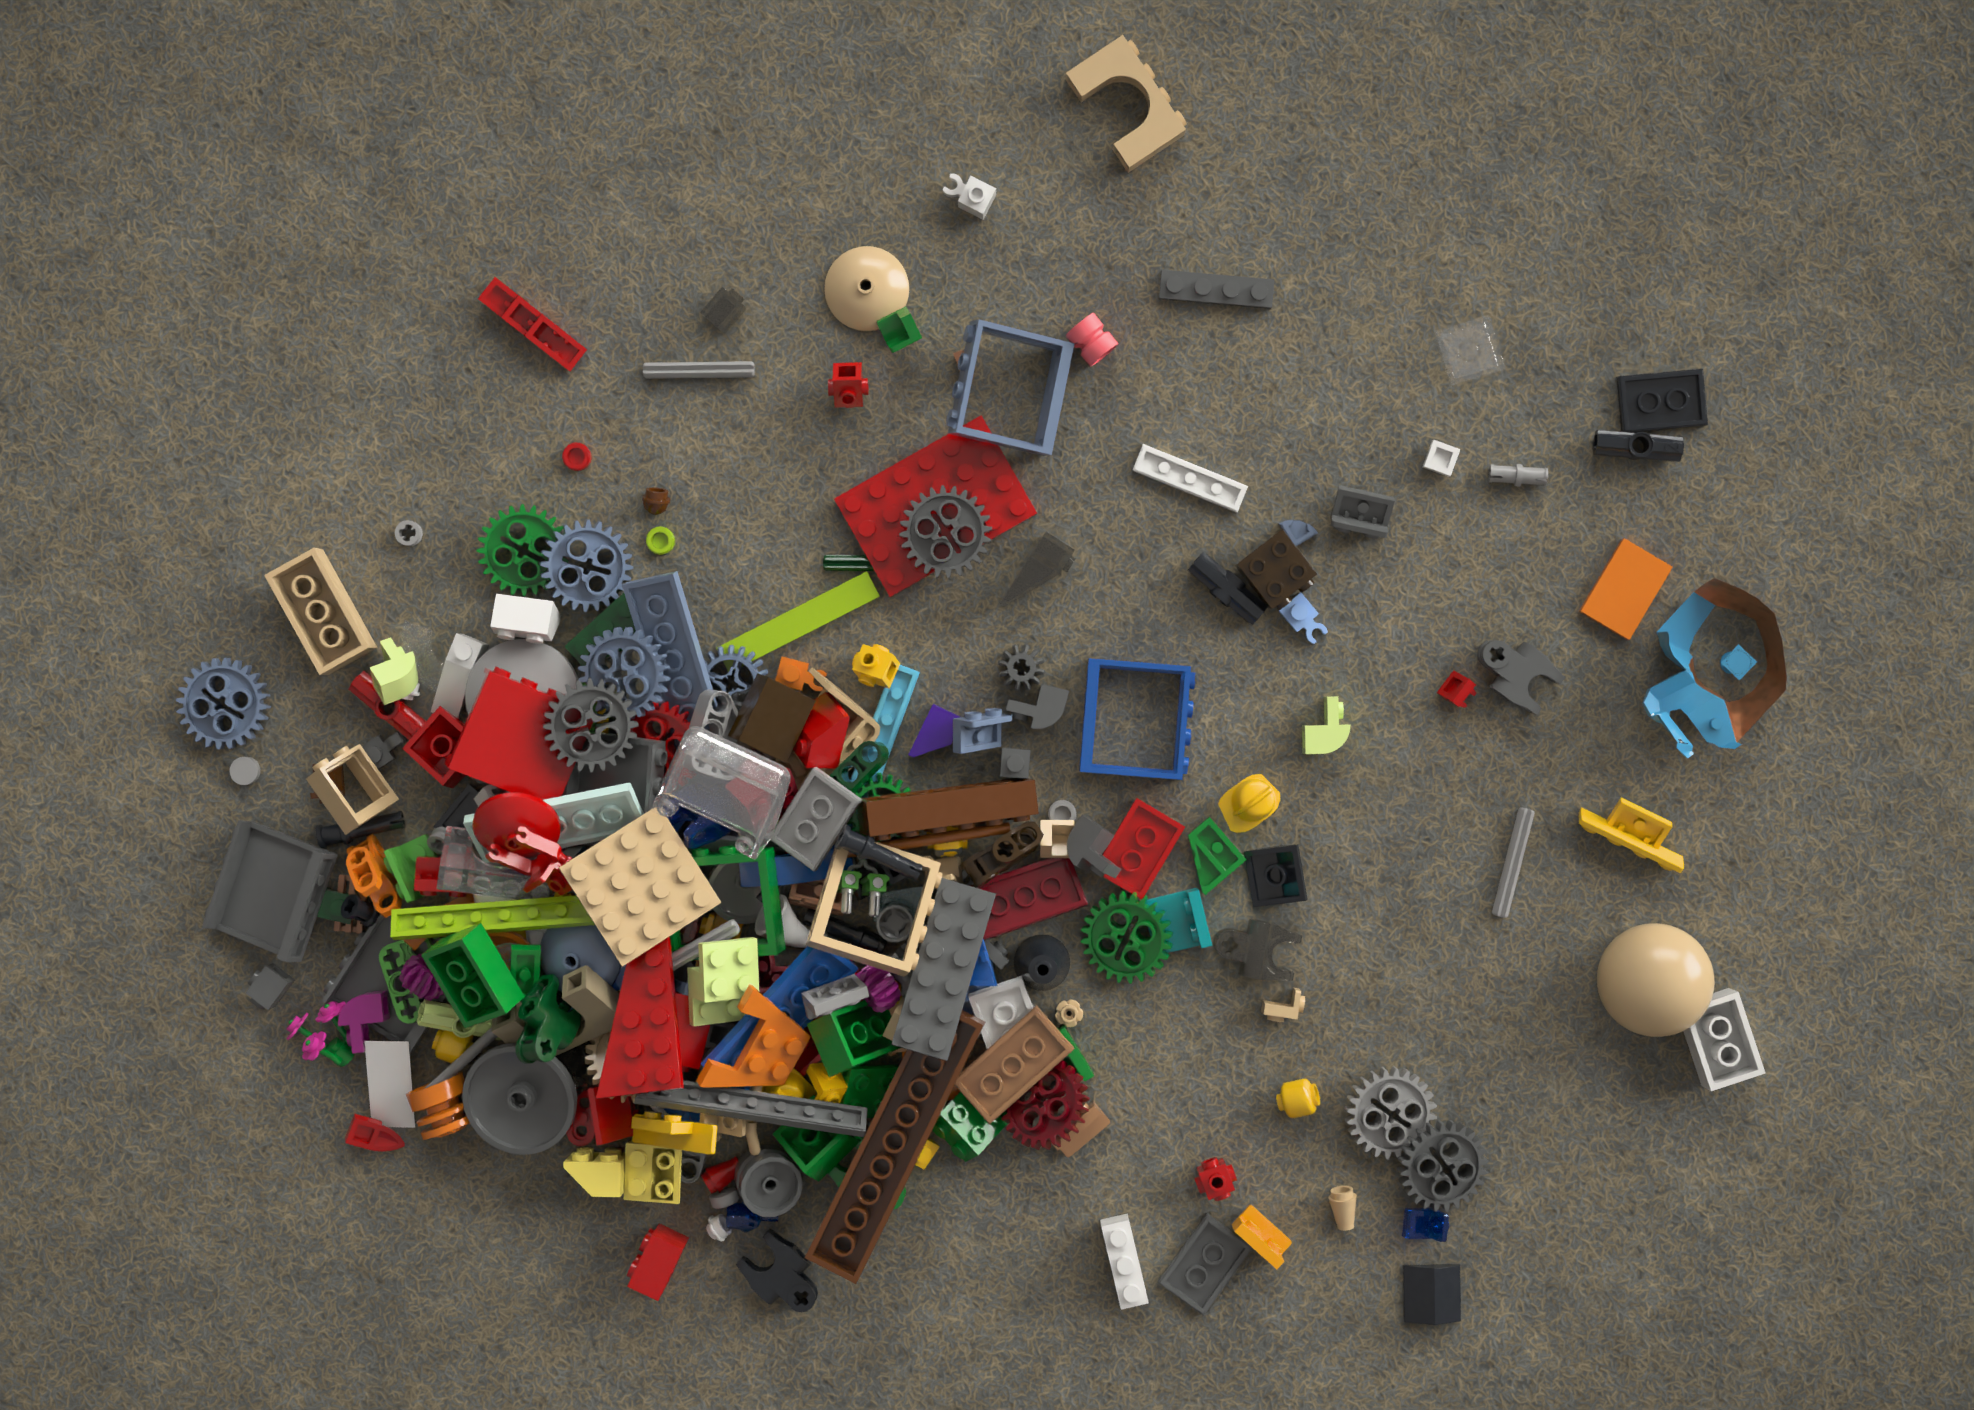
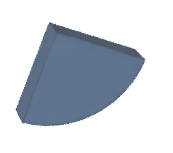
M1286 520L1279 523L1281 529L1285 531L1295 546L1318 534L1314 527L1300 520Z

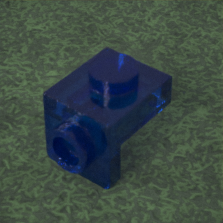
M1432 1208L1404 1209L1402 1237L1407 1239H1434L1439 1242L1447 1241L1449 1230V1215L1439 1210L1434 1211Z

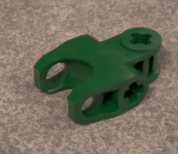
M553 974L543 975L535 982L531 990L524 997L518 1011V1017L526 1024L516 1042L515 1051L517 1058L524 1064L553 1060L557 1050H563L573 1042L580 1027L582 1015L574 1008L568 1012L572 1006L564 1000L558 1007L556 994L559 988V980Z

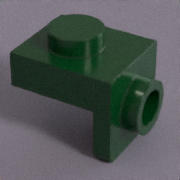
M327 887L317 917L351 924L352 919H345L341 915V906L344 900L351 894L334 891Z

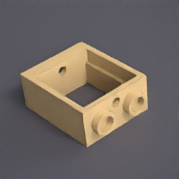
M360 744L352 749H349L348 746L343 747L333 754L335 759L330 762L327 758L323 759L312 767L315 772L306 778L345 835L399 800ZM345 763L373 801V803L356 814L328 775V773Z

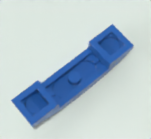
M835 845L832 846L817 871H812L790 854L776 855L775 863L778 886L825 879ZM852 857L846 859L843 870H847L849 866L853 865ZM758 861L738 863L741 887H761Z

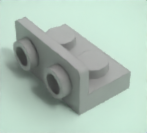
M855 974L801 993L806 1016L810 1020L828 1015L835 1010L849 1005H855L861 999L869 997L867 986Z

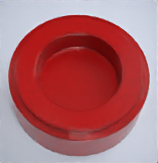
M574 442L565 447L562 459L569 469L582 471L590 465L592 455L587 446Z

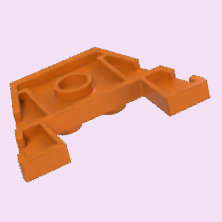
M749 984L737 1007L742 1013L760 1019L734 1066L711 1059L707 1060L696 1080L700 1087L784 1085L811 1037L798 1023L776 1007L772 1001L763 996L753 985Z

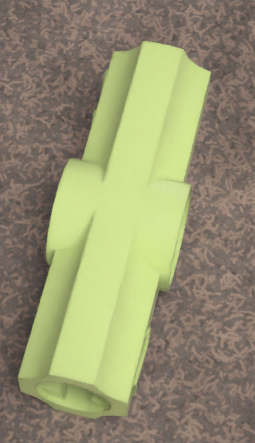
M424 999L418 1010L417 1023L419 1026L452 1031L461 1038L471 1035L481 1037L492 1027V1019L465 1029L462 1023L457 1022L459 1018L451 1004Z

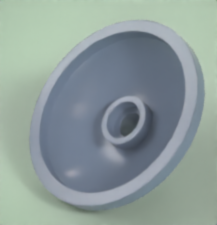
M596 925L550 928L545 931L540 944V962L545 975L553 974L558 978V990L562 992L563 976L585 965L589 966L609 985L612 986L619 976L621 964ZM570 956L575 959V965L570 962Z

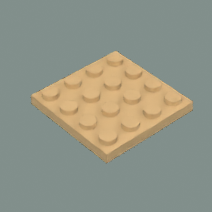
M659 805L559 867L621 966L626 965L722 903Z

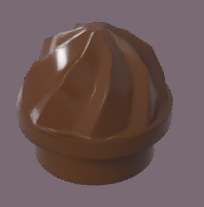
M657 487L646 488L645 495H642L644 508L652 515H658L666 511L670 503L668 490Z

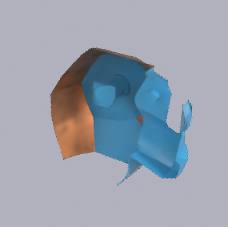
M1716 578L1702 585L1689 596L1656 632L1665 656L1680 667L1682 671L1647 689L1642 704L1647 715L1654 721L1661 723L1677 741L1676 748L1685 758H1689L1694 754L1692 752L1693 745L1669 716L1672 710L1681 709L1686 713L1704 739L1709 743H1713L1721 748L1736 749L1743 745L1737 742L1786 691L1787 674L1783 642L1775 613L1750 593ZM1715 605L1735 610L1756 620L1764 642L1767 659L1766 673L1754 690L1740 700L1727 702L1722 695L1701 683L1695 674L1693 656L1689 653L1695 634ZM1739 644L1733 651L1725 653L1720 660L1722 670L1728 674H1733L1738 680L1757 663Z

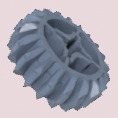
M729 645L728 654H725L724 648L720 646L717 648L718 657L714 652L709 651L707 655L711 662L709 663L704 659L710 681L719 685L721 690L728 693L731 698L735 692L748 693L751 685L741 678L742 663L751 671L753 679H755L757 673L764 676L768 674L767 669L760 672L757 667L763 664L762 659L755 663L751 661L755 657V652H750L747 657L743 656L745 653V647L743 646L739 648L738 654L734 653V645ZM734 660L727 674L711 672L719 662ZM734 674V682L740 686L738 688L733 687L728 692V684L723 679H729L730 675ZM743 704L736 706L738 713Z

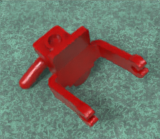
M520 826L515 829L514 833L521 834L522 837L516 835L512 840L517 845L525 846L540 853L535 860H529L508 851L498 844H491L487 847L488 851L495 852V855L492 852L485 855L489 862H497L522 874L531 876L522 888L526 893L544 882L559 895H564L572 890L559 867L573 858L561 852L562 847L559 844L530 832L526 827Z

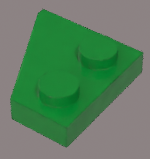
M1207 817L1188 834L1201 890L1205 895L1246 861V858L1210 817Z

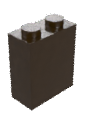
M757 673L728 736L737 740L735 746L751 753L753 748L760 751L759 757L775 764L777 759L787 763L816 700Z

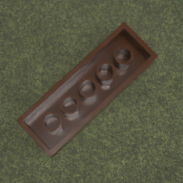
M1012 778L861 798L862 801L857 808L859 832L873 837L875 841L891 839L890 834L894 833L902 835V837L919 835V830L930 831V833L946 832L947 826H952V828L958 827V829L975 828L976 822L986 824V826L1003 824L1002 819L1006 818L1014 822L1031 820L1030 815L1039 814L1035 780L1027 778Z

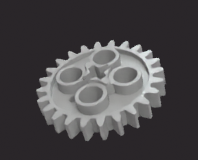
M1392 1066L1389 1074L1384 1067H1381L1380 1075H1377L1372 1070L1370 1071V1080H1366L1362 1076L1360 1077L1363 1084L1361 1088L1356 1085L1352 1086L1357 1093L1355 1096L1347 1095L1352 1105L1344 1107L1352 1115L1344 1120L1347 1124L1352 1125L1348 1132L1351 1135H1356L1353 1140L1358 1145L1362 1144V1149L1365 1152L1372 1149V1154L1378 1157L1382 1151L1383 1157L1389 1160L1391 1152L1398 1158L1401 1156V1146L1409 1147L1411 1145L1407 1137L1410 1136L1416 1139L1418 1137L1416 1133L1417 1128L1425 1132L1426 1123H1429V1120L1437 1119V1116L1430 1112L1437 1105L1432 1101H1428L1434 1095L1431 1091H1425L1428 1085L1424 1081L1419 1082L1420 1077L1415 1073L1410 1076V1072L1404 1068L1399 1075V1070ZM1387 1088H1393L1392 1096L1388 1099H1382L1383 1091ZM1375 1098L1388 1109L1396 1112L1401 1118L1411 1124L1410 1127L1404 1126L1391 1115H1387L1381 1108L1371 1103V1099ZM1415 1103L1414 1112L1405 1115V1108L1409 1104ZM1371 1111H1376V1118L1371 1122H1366L1367 1114ZM1399 1127L1398 1135L1389 1138L1388 1133L1390 1129Z

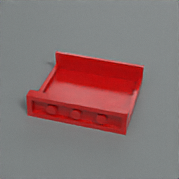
M495 666L493 671L485 668L484 673H486L484 681L452 754H448L444 764L449 769L511 793H524L541 800L562 796L576 762L574 761L570 767H567L568 757L565 756L558 760L557 754L560 750L550 751L549 749L554 740H545L544 737L551 732V730L543 728L544 723L551 722V719L544 716V712H553L554 710L548 704L549 701L558 703L559 699L556 696V690L548 688L546 693L537 689L538 683L522 677L519 682L509 678L511 672ZM570 708L564 714V718L569 722H575L581 716V712L576 708ZM589 718L586 720L587 724L585 726L566 729L565 732L569 734L585 727H588L590 731V728L593 724L592 718ZM576 737L572 742L573 747L579 750L582 749L586 737Z

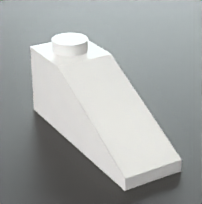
M456 633L444 663L431 709L432 713L439 706H442L459 719L466 703L465 690L468 677L478 659L487 652L489 644L465 634Z

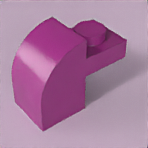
M388 990L363 993L348 1001L342 1008L338 1018V1026H350V1029L347 1030L346 1038L348 1046L352 1047V1053L365 1052L364 1041H370L368 1023L384 1022L390 1019Z

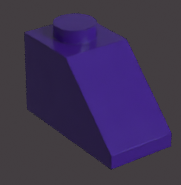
M933 704L908 755L916 757L951 745L953 742V719L960 716Z

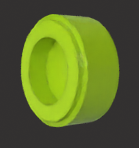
M658 526L648 532L646 544L651 552L657 555H665L674 548L675 537L668 528Z

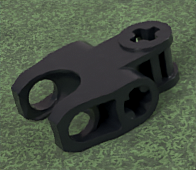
M769 1229L764 1234L763 1239L774 1252V1263L768 1267H759L743 1256L736 1266L748 1281L751 1289L766 1303L772 1305L781 1297L794 1311L807 1312L813 1307L818 1296L817 1286L804 1273L811 1265V1261L805 1258L806 1255L794 1243L784 1239L774 1230ZM806 1291L808 1293L807 1298H802L801 1300L797 1298L799 1292L803 1293Z

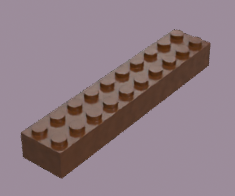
M962 1010L947 1061L910 1050L906 1051L805 1256L806 1259L854 1284L858 1282L986 1023L985 1021Z

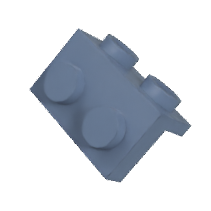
M988 708L985 709L983 714L981 712H965V717L954 718L953 753L963 754L1001 747V723L1012 721V715L1003 714L1002 709Z

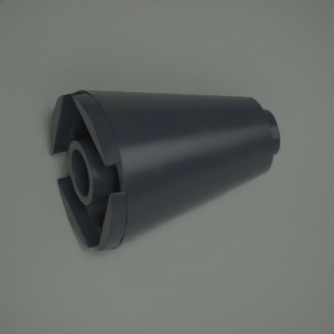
M1031 936L1020 944L1015 953L1014 969L1018 977L1022 976L1025 985L1031 989L1038 991L1051 990L1060 985L1068 975L1070 969L1069 953L1064 944L1053 936ZM1042 964L1048 966V969L1040 971L1037 968Z

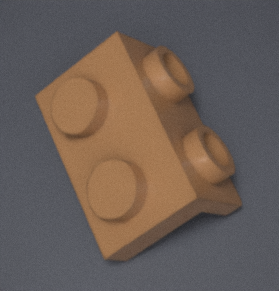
M1094 1100L1089 1104L1085 1102L1082 1105L1089 1109V1112L1081 1113L1080 1115L1085 1120V1123L1077 1122L1075 1125L1079 1133L1070 1131V1142L1061 1138V1147L1053 1145L1057 1151L1060 1149L1066 1157L1072 1156L1110 1124L1109 1118Z

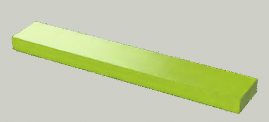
M867 571L721 646L724 648L725 654H728L729 645H734L735 654H738L739 648L743 646L745 647L743 656L747 657L752 651L756 653L755 657L751 660L754 661L875 600L880 595ZM723 660L729 672L734 660Z

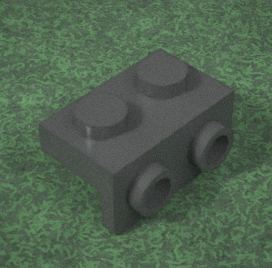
M1339 485L1331 512V526L1344 533L1355 531L1363 533L1364 536L1372 539H1378L1379 537L1387 538L1388 523L1395 498Z

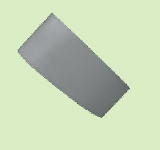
M708 689L699 695L680 757L681 763L685 768L723 780H733L739 775L744 756V750L735 746L737 740L728 736L738 715V710L728 693ZM715 697H717L718 706L715 709H713L712 701ZM708 724L710 727V732L708 736L705 737L703 730L704 727ZM697 755H700L699 762L696 761ZM725 760L726 769L724 772H721L720 765Z

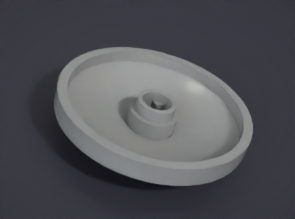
M526 639L509 640L485 652L472 668L465 690L467 712L469 715L486 676V673H484L485 668L492 671L495 666L511 672L509 678L519 682L522 677L538 683L537 689L546 693L548 688L566 694L565 684L570 685L572 689L576 688L578 677L567 658L550 645L545 643L534 644L527 642Z

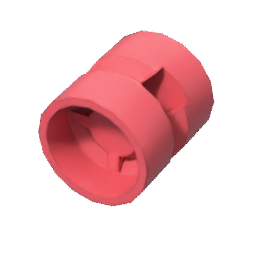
M1095 313L1088 315L1065 336L1069 342L1074 343V348L1082 349L1080 355L1090 367L1098 363L1119 344L1110 332H1103L1104 325Z

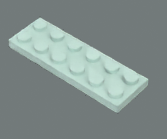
M631 783L543 800L556 811L560 819L561 831L557 844L562 848L604 840L644 814ZM474 814L465 815L463 824L483 863H489L485 855L490 851L478 842L473 832Z

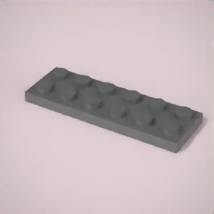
M945 878L941 879L934 899V907L926 926L927 932L918 953L919 960L912 973L891 1045L940 1060H948L996 896L995 893Z

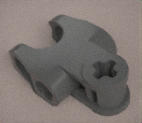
M1489 640L1481 644L1477 652L1479 662L1497 676L1489 688L1507 702L1515 704L1533 715H1538L1542 708L1528 693L1530 680L1535 676L1542 675L1555 684H1561L1565 679L1547 656L1525 641L1515 651L1503 641ZM1490 649H1498L1496 653L1499 656L1498 659L1490 660L1492 654L1489 652Z

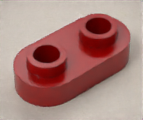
M588 1088L576 1091L577 1111L572 1125L566 1132L569 1141L576 1146L588 1145L595 1138L590 1106L583 1107L580 1103L581 1098L589 1099ZM578 1126H585L587 1134L580 1135L578 1133Z

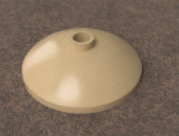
M857 247L843 253L831 265L825 280V298L832 314L842 324L858 331L880 330L876 323L877 320L905 307L909 297V281L902 264L891 253L877 247ZM864 281L871 283V288L867 291L861 289V284Z

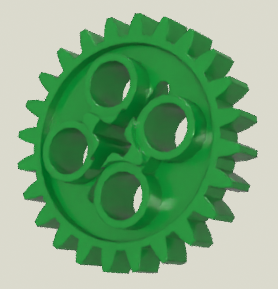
M521 504L519 512H516L512 505L509 506L508 515L499 510L500 519L496 520L490 517L489 520L493 526L491 528L482 527L483 531L487 533V537H478V540L485 544L484 547L476 549V552L485 554V557L479 560L478 563L488 565L483 574L492 572L494 576L490 583L492 584L500 580L502 582L500 585L501 591L507 585L511 586V595H514L517 588H521L523 596H526L528 588H531L536 595L538 594L539 585L548 590L544 585L550 579L542 578L540 575L547 571V567L539 565V561L525 554L523 557H519V550L501 541V537L505 536L521 546L524 543H528L529 551L543 557L547 561L548 557L536 549L535 541L539 537H546L555 542L557 539L553 532H561L563 526L556 528L553 526L556 517L549 520L545 519L547 510L541 512L540 515L536 514L535 505H533L530 512H526L524 504ZM521 523L525 526L526 534L523 538L516 539L511 536L510 527L512 524ZM505 547L511 551L512 559L510 562L501 563L497 560L496 552L499 548ZM562 557V561L569 562L567 558ZM530 561L536 564L537 573L535 576L526 577L523 575L521 566L524 562Z
M1122 891L1117 900L1116 896L1111 893L1109 895V903L1103 898L1100 899L1098 902L1100 908L1093 906L1090 909L1094 916L1087 915L1084 919L1089 925L1083 926L1081 931L1088 934V936L1083 937L1081 943L1089 944V947L1083 953L1093 955L1089 964L1098 962L1097 973L1104 969L1107 970L1106 979L1111 978L1115 974L1117 975V983H1120L1124 976H1127L1129 984H1132L1135 976L1142 982L1145 979V972L1153 977L1155 974L1154 967L1161 970L1164 965L1160 959L1167 960L1170 956L1165 950L1171 949L1173 943L1166 941V939L1171 938L1173 932L1165 931V928L1171 922L1169 920H1161L1165 911H1155L1157 902L1152 903L1150 906L1146 904L1148 898L1146 895L1139 901L1137 900L1136 892H1133L1129 899L1125 891ZM1115 913L1123 914L1127 921L1126 924L1120 925L1116 923L1113 915ZM1134 915H1137L1138 921L1130 935V940L1125 946L1121 958L1116 959L1115 956L1124 940V934L1129 929ZM1139 926H1148L1152 930V936L1145 937L1141 935ZM1110 938L1113 940L1115 948L1106 949L1102 945V939ZM1130 950L1138 952L1141 960L1138 962L1130 960L1127 952Z

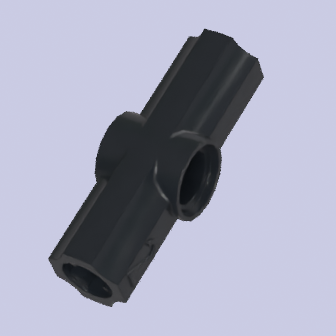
M1596 430L1592 449L1593 455L1624 457L1632 460L1647 459L1680 462L1684 451L1683 437L1652 435L1645 432L1628 433ZM1634 439H1639L1643 443L1642 453L1634 451L1632 446Z
M1202 552L1187 570L1209 589L1212 596L1218 597L1220 599L1219 602L1226 607H1231L1250 625H1253L1268 608L1267 605L1246 588V584L1231 571L1224 570L1205 552Z

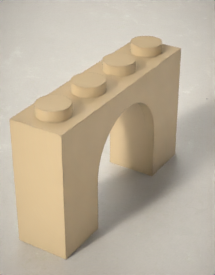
M1122 35L1066 72L1065 80L1080 102H1083L1105 86L1117 82L1131 84L1143 93L1148 104L1147 118L1138 128L1114 143L1112 149L1129 173L1183 137L1186 132L1184 126L1187 123L1183 115L1178 110L1174 112L1169 102H1171V99L1163 87L1158 88L1154 82L1155 75L1147 63L1143 65L1137 57L1140 53L1132 40L1127 41Z

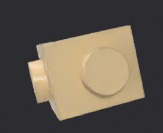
M1293 988L1291 1004L1263 1000L1261 1012L1267 1015V1020L1284 1022V1018L1298 1019V1012L1303 1013L1305 996H1301L1299 988Z

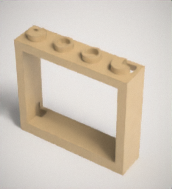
M874 842L918 864H922V870L927 871L901 961L824 936L849 852L843 848L840 850L834 848L805 946L905 977L910 973V970H915L919 960V954L916 953L918 942L923 943L927 932V927L923 926L926 915L930 916L934 907L935 900L931 899L933 889H938L942 879V872H939L941 863Z

